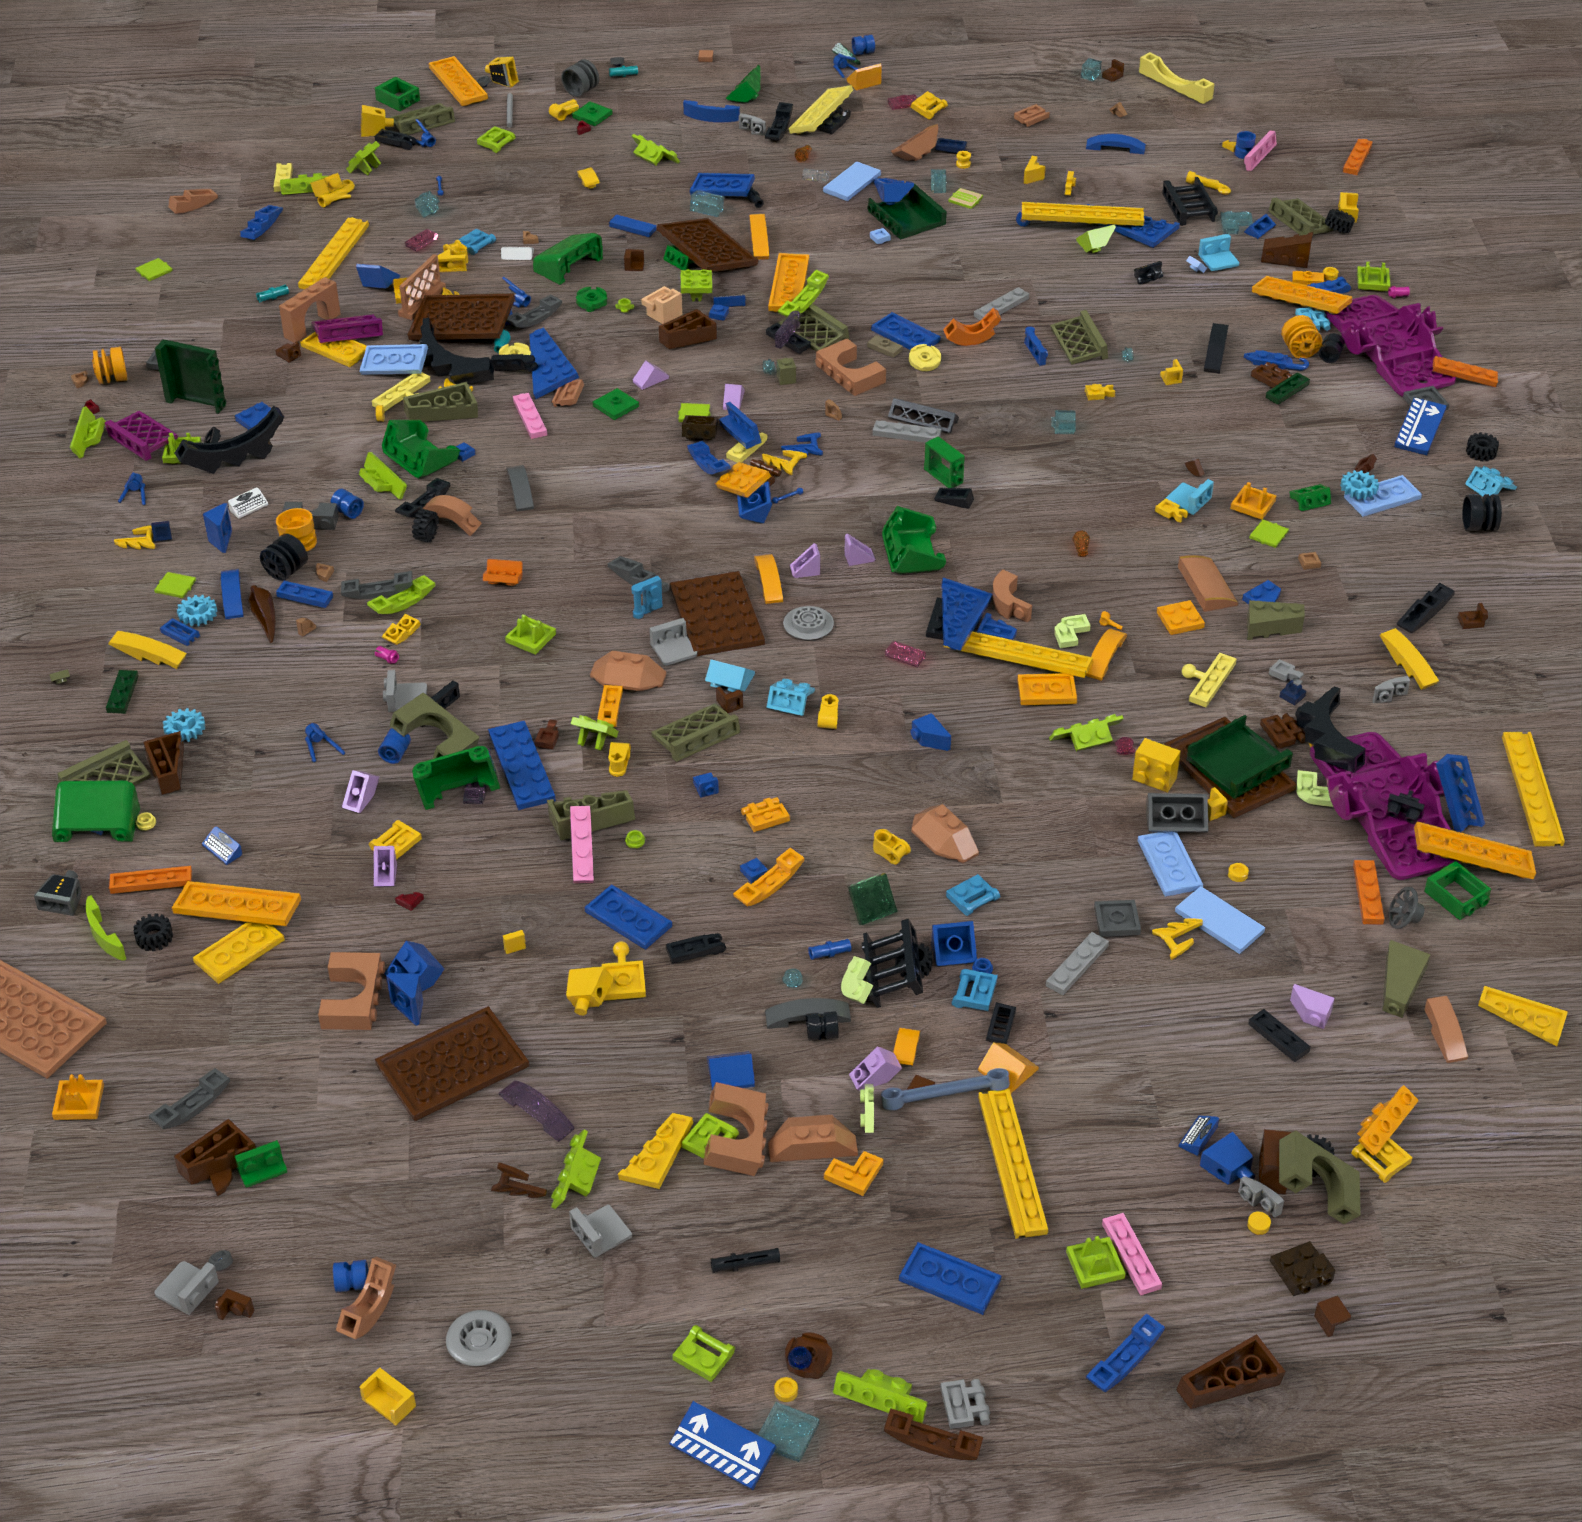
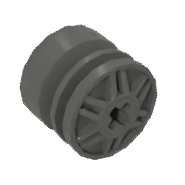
M581 59L562 72L561 80L564 88L570 95L579 97L598 85L599 73L593 63L589 60Z

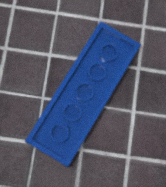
M525 720L488 729L489 737L517 809L522 810L546 804L547 800L550 799L556 801L554 791Z

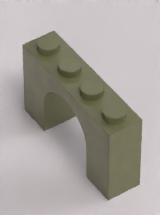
M424 692L395 711L389 725L403 737L415 728L423 725H430L441 729L448 739L436 747L432 759L476 747L480 738Z
M1296 1130L1279 1140V1183L1296 1194L1312 1185L1313 1168L1320 1175L1327 1189L1328 1215L1342 1224H1346L1361 1215L1360 1172Z

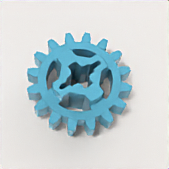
M1353 470V473L1347 472V475H1343L1340 484L1341 491H1345V495L1350 494V498L1355 496L1358 500L1360 498L1366 500L1367 496L1372 498L1373 495L1377 494L1379 488L1378 479H1374L1375 475L1370 476L1369 472L1363 473L1362 470L1360 472Z
M194 595L192 598L187 597V601L182 600V604H178L177 614L180 622L183 621L185 625L190 623V626L194 624L200 626L202 623L206 625L208 620L213 621V617L217 616L216 612L218 611L215 600H211L210 596L204 598V595L200 597Z
M188 708L185 711L178 709L177 713L171 712L172 716H166L167 721H163V729L166 735L181 731L182 739L190 742V738L197 739V734L202 735V730H205L204 716L201 715V712L196 713L195 709L191 712Z

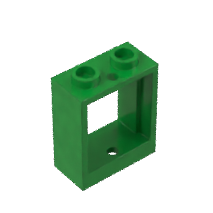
M393 77L375 87L376 100L399 112L420 101L419 88L397 77ZM398 92L403 93V94L400 95V96L394 95V94H396V93H398Z
M939 436L925 442L924 470L948 488H955L963 484L965 456ZM942 458L950 463V469L942 464Z
M1454 861L1427 878L1424 892L1457 919L1461 920L1466 916H1471L1475 910L1480 907L1483 908L1489 903L1491 888L1457 861ZM1455 881L1474 897L1462 903L1444 888Z

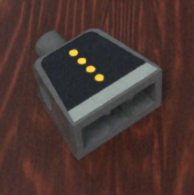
M68 870L65 876L51 875L34 895L37 909L74 916L82 894L77 873Z

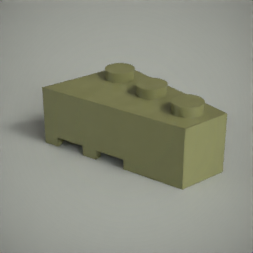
M1249 600L1247 640H1253V637L1256 636L1268 638L1270 634L1277 633L1280 636L1302 633L1305 618L1304 604Z

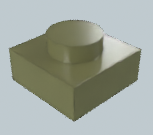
M68 669L49 674L51 683L56 682V685L65 683L70 678Z

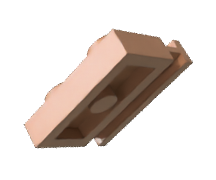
M1035 104L1014 113V119L1022 124H1026L1028 127L1049 118L1050 112H1045V109Z
M582 379L573 380L559 387L552 400L554 407L557 404L561 406L576 404L584 386Z

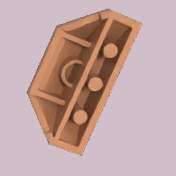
M938 124L925 128L891 151L892 154L906 161L921 159V155L930 153V149L936 146Z
M610 651L595 661L590 677L594 678L602 686H623V689L642 691L654 687H662L666 671L647 655Z
M943 804L931 806L915 814L911 832L936 855L955 859L961 863H965L979 855L968 827Z
M833 1115L790 1117L768 1142L770 1162L858 1156L856 1136Z

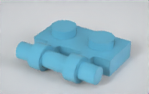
M1311 307L1296 309L1295 315L1308 316L1312 319L1318 331H1320V327L1325 331L1331 329L1330 322L1323 310L1313 311Z

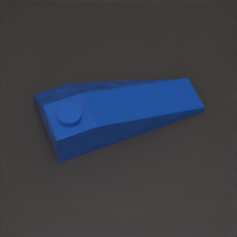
M891 178L874 179L879 196L883 202H886V205H894L895 202H899L914 186V183L911 181L904 183V180Z

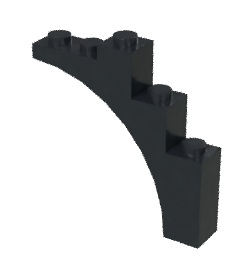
M423 318V323L420 327L422 333L420 344H427L428 346L423 367L431 365L438 377L450 375V379L455 384L464 382L472 384L494 380V366L490 357H463L445 350L435 339L434 327L430 319Z
M273 406L257 425L245 433L231 439L212 443L182 440L175 451V455L180 463L212 474L221 466L222 461L240 467L247 454L265 459L273 447L270 439L273 438L275 431L282 424L284 415L278 407Z
M1334 686L1314 703L1306 701L1297 708L1295 713L1296 725L1305 728V742L1314 745V758L1355 773L1365 764L1366 748L1344 737L1331 722L1330 717L1333 711L1340 705L1341 688Z

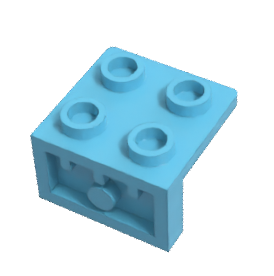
M1229 234L1200 239L1198 255L1211 271L1239 266V261L1229 250L1231 241Z
M1475 466L1465 483L1481 496L1485 494H1499L1502 487L1513 490L1517 488L1513 484V480L1508 477L1503 478L1500 475V471L1494 468L1489 469L1486 466L1482 468Z
M1207 479L1203 484L1199 485L1198 489L1186 483H1181L1165 499L1180 505V509H1185L1188 513L1194 515L1212 498L1214 481Z
M782 679V681H778L770 686L767 708L802 716L805 712L807 696L814 693L815 688L810 687L808 683L795 684L790 679Z

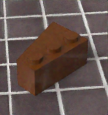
M1313 232L1300 236L1296 234L1294 237L1284 238L1283 236L1265 239L1261 262L1307 268Z
M698 309L659 326V342L668 349L717 339L716 322Z
M181 731L144 741L147 760L161 794L164 795L180 790L184 757Z
M227 1119L180 1151L174 1158L178 1173L193 1185L209 1179V1175L225 1169H236L235 1156L255 1149L256 1146L231 1120Z

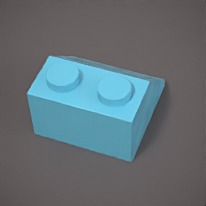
M710 660L705 681L711 682L710 686L715 688L726 686L728 687L727 691H745L755 675V671Z

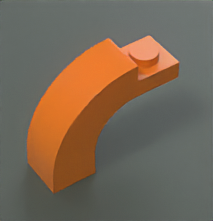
M992 308L982 320L972 325L962 324L953 318L943 331L946 338L955 344L962 346L977 345L995 335L993 328L1002 319L998 310Z

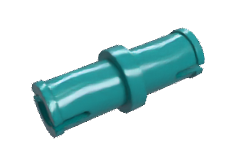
M637 65L609 68L610 77L638 75Z
M286 284L276 288L270 287L266 291L256 293V297L259 303L269 299L275 300L279 296L289 294V289Z

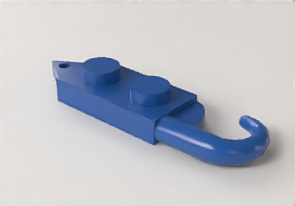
M1256 350L1255 352L1244 354V358L1253 362V365L1260 366L1269 362L1278 365V368L1283 370L1291 369L1302 371L1309 367L1307 359L1299 358L1305 364H1295L1288 355Z

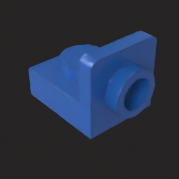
M711 772L693 777V783L700 798L719 793L718 779L713 777Z

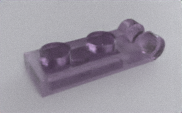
M792 311L776 332V348L781 349L788 342L789 337L794 334L795 330L800 328L799 311Z

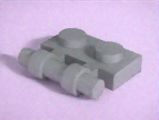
M964 1379L941 1383L940 1389L950 1429L974 1426L973 1417L980 1418L981 1425H988L990 1423V1409L985 1403L984 1397L986 1394L979 1379L971 1381L972 1387H966ZM969 1399H974L976 1405L970 1406Z

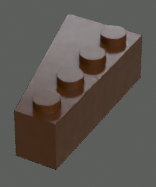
M1256 1334L1182 1376L1176 1390L1189 1408L1193 1409L1278 1386L1286 1371Z

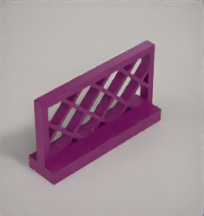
M374 314L311 322L312 328L318 335L319 343L383 335L381 318H376Z
M140 410L117 422L112 420L105 422L110 438L145 461L151 459V452L169 444L168 437L162 438L163 436H169V433H173L175 440L178 439L176 433Z

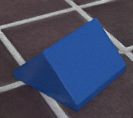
M356 264L361 283L364 287L388 288L393 283V279L400 278V274L379 265Z
M768 481L763 483L748 498L737 495L740 518L764 524L772 506L770 484Z
M223 503L203 513L208 541L222 553H226L232 534V526L228 505Z
M973 921L932 925L931 946L936 966L972 963L977 960Z
M387 974L391 1004L414 1025H419L423 1006L419 974Z
M749 1051L707 1056L712 1090L716 1082L740 1088L755 1087L752 1054Z

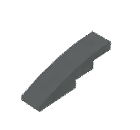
M622 556L607 564L612 571L632 586L656 576L655 573L644 570L642 563ZM661 581L663 594L670 589L668 583Z

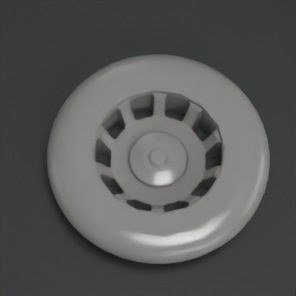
M803 606L791 610L785 616L783 625L785 630L795 638L816 640L831 632L834 620L831 614L822 608Z
M488 1310L470 1311L458 1317L451 1324L446 1335V1346L450 1355L462 1364L469 1366L487 1365L498 1360L508 1350L512 1337L511 1329L507 1321L495 1312Z

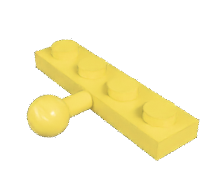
M423 372L410 375L373 399L372 406L376 408L377 405H384V410L387 411L402 401L403 397L415 395L413 394L414 392L431 382L430 376Z
M1219 653L1206 673L1196 670V667L1192 664L1184 665L1182 675L1185 678L1196 677L1201 679L1191 693L1189 702L1207 707L1236 665L1237 659Z

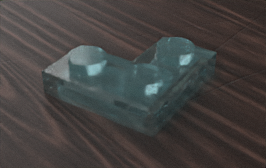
M1227 211L1221 212L1220 215L1223 234H1238L1239 226H1250L1253 222L1251 212Z

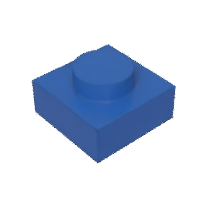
M714 304L709 312V318L724 321L729 313V307Z
M465 442L456 446L460 449L458 459L462 462L475 455V449Z
M758 858L740 865V871L751 883L768 871Z

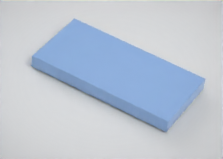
M855 162L824 186L823 192L849 201L873 182L875 178H878L881 175V170Z
M427 344L368 345L359 372L361 375L421 374L428 346Z
M1403 475L1378 482L1377 494L1373 495L1372 498L1367 496L1366 500L1363 498L1358 500L1355 496L1350 498V494H1344V498L1362 517L1410 503L1422 497V494Z
M1157 832L1138 836V843L1165 897L1195 891L1200 886L1203 887V883L1177 832Z
M1202 886L1175 908V912L1185 919H1202L1203 925L1199 926L1200 929L1238 954L1243 952L1265 932L1264 926Z

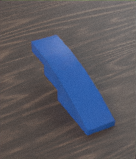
M268 205L256 211L255 218L248 221V227L240 231L241 237L256 239L261 236L276 221L283 211V207Z

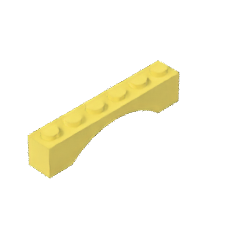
M1150 52L1140 57L1139 73L1199 103L1204 104L1213 99L1214 83L1204 78L1197 81L1182 79L1168 69L1161 57Z

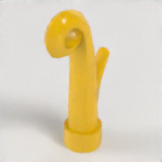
M1189 171L1187 174L1186 183L1193 184L1195 177H1198L1206 187L1216 189L1223 195L1231 193V189L1219 183L1218 180L1205 178L1192 171Z
M349 179L342 180L343 188L318 196L319 205L324 208L334 201L351 198V195L348 193L355 187L353 181Z

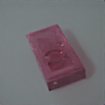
M915 94L901 95L888 98V104L892 110L908 108L918 98Z
M426 229L405 241V246L417 252L437 240L438 234Z
M893 641L886 649L885 656L918 668L925 659L926 652Z

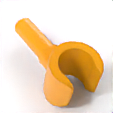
M1102 612L1099 620L1100 625H1110L1119 630L1123 629V626L1110 619V613Z

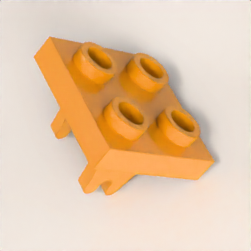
M1247 482V485H1244L1232 501L1230 509L1262 520L1276 502L1277 496L1267 493V488L1265 487L1262 491L1251 487V483Z
M71 1074L69 1080H59L52 1112L53 1120L97 1119L104 1089L103 1080H85L81 1074L78 1075V1078Z

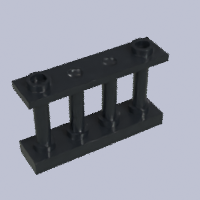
M1195 177L1194 185L1174 187L1169 180L1163 181L1162 194L1180 226L1186 225L1189 217L1208 215L1211 221L1215 222L1218 209L1198 177ZM1189 191H1194V192H1195V193H1192V194H1183V195L1177 194V193H1180V192H1189ZM1193 199H1199V200H1200V201H1197V202H1188V203H1183V202H1181V201L1193 200ZM1204 207V209H1202V210H1193V211H1188V210H1186V209H1189V208Z
M909 918L901 921L902 929L899 930V933L875 941L871 940L867 932L863 933L864 942L861 943L862 949L865 953V960L871 963L867 971V981L873 985L868 999L873 1001L877 1008L881 1007V995L905 987L911 988L915 995L923 993L917 933ZM901 940L903 941L901 948L876 956L875 949ZM901 956L905 957L902 964L877 972V964ZM904 971L907 972L905 979L879 987L878 980Z

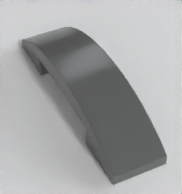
M549 295L540 300V306L522 315L518 312L509 315L507 322L520 328L534 326L551 316L562 304V300Z
M524 465L506 467L514 494L516 510L534 509Z
M412 571L394 573V579L360 584L359 579L341 581V595L355 599H375L381 595L383 597L392 596L413 585Z
M806 998L784 1002L765 1010L767 1029L788 1027V1022L806 1020L807 1013H819L822 1016L824 1012L836 1011L838 1023L851 1022L849 1004L827 998Z
M214 1068L199 1079V1086L172 1106H168L165 1103L151 1113L149 1119L163 1129L178 1126L192 1119L222 1093L229 1084L230 1078Z

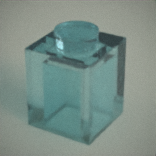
M1088 58L1082 65L1081 78L1095 81L1101 74L1102 61Z
M1055 410V417L1051 419V427H1054L1055 434H1075V411Z

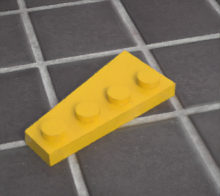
M1484 986L1478 1004L1481 1008L1556 1047L1568 1011Z
M672 1113L658 1128L655 1137L643 1145V1150L638 1156H633L629 1161L630 1165L618 1173L619 1180L660 1189L682 1146V1141L688 1135L693 1125V1118Z

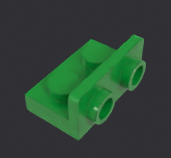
M667 245L663 258L666 262L681 270H687L689 264L695 263L675 245Z
M1322 484L1289 491L1290 498L1297 500L1300 511L1331 504L1330 487Z
M278 1140L235 1156L238 1172L246 1188L287 1173V1167L283 1161Z

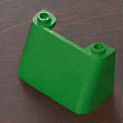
M597 233L571 235L537 255L533 259V271L561 285L565 282V273L570 272L571 264L586 255L597 262L603 259L602 237Z
M389 420L382 441L384 454L416 478H424L450 465L458 459L460 449L454 445H449L446 449H439L427 440L428 427L421 420Z
M896 506L882 531V538L892 572L907 574L938 571L945 566V555L937 553L935 556L930 537L936 532L937 528L933 516Z
M476 746L420 762L412 770L413 778L425 810L435 808L434 801L437 798H443L442 791L478 781L480 787L487 785L491 791L500 789L495 765L485 746Z
M124 780L62 781L58 783L55 791L53 814V841H69L72 838V831H110L111 836L117 841H133L136 820L140 812L139 800L134 784Z

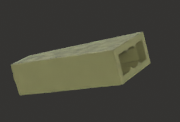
M1390 940L1386 955L1382 1011L1403 1018L1428 967L1430 954Z

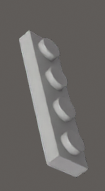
M1018 287L975 310L974 317L982 320L992 308L998 310L999 315L1028 300L1030 294Z
M876 420L872 435L925 443L935 437H941V429Z
M1091 932L1046 980V987L1064 995L1107 949L1109 941Z

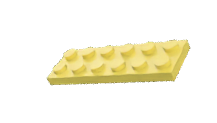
M852 85L827 89L789 127L790 134L816 131L817 127L849 97L853 91Z

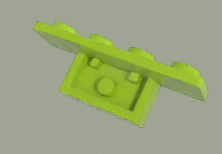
M632 134L631 137L638 144L633 152L635 156L657 166L662 157L679 164L678 155L674 151H668L662 145L658 146L651 140L647 141L641 135Z
M315 173L313 177H307V174L298 175V178L281 179V194L313 192L310 183L327 176H322V173Z
M86 406L82 408L70 445L72 452L79 459L83 458L87 447L95 446L101 441L106 422L103 417L96 419Z
M368 452L364 463L365 468H360L359 475L366 483L373 487L374 491L380 493L390 491L398 499H403L407 484L372 452Z
M1116 714L1107 716L1105 720L1093 719L1088 724L1082 725L1077 723L1065 730L1064 727L1058 728L1053 731L1049 739L1053 741L1071 736L1076 751L1111 743L1113 739L1108 727L1119 724L1124 718L1123 715L1116 716Z
M585 1129L579 1135L575 1134L570 1142L571 1151L567 1153L564 1159L565 1168L560 1172L557 1179L560 1181L559 1185L551 1196L554 1199L551 1206L553 1209H556L565 1200L568 1188L585 1197L590 1193L601 1157L583 1148L588 1133Z
M867 1369L861 1378L843 1371H839L836 1375L833 1389L834 1394L887 1413L892 1408L914 1415L913 1421L922 1423L928 1404L927 1401L909 1395L912 1384L902 1378H893L885 1375L880 1370Z

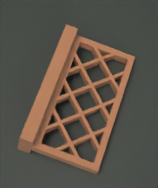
M433 254L400 285L402 308L398 311L399 317L413 320L424 295H439L443 291V287L446 288L445 283L440 280L438 255Z

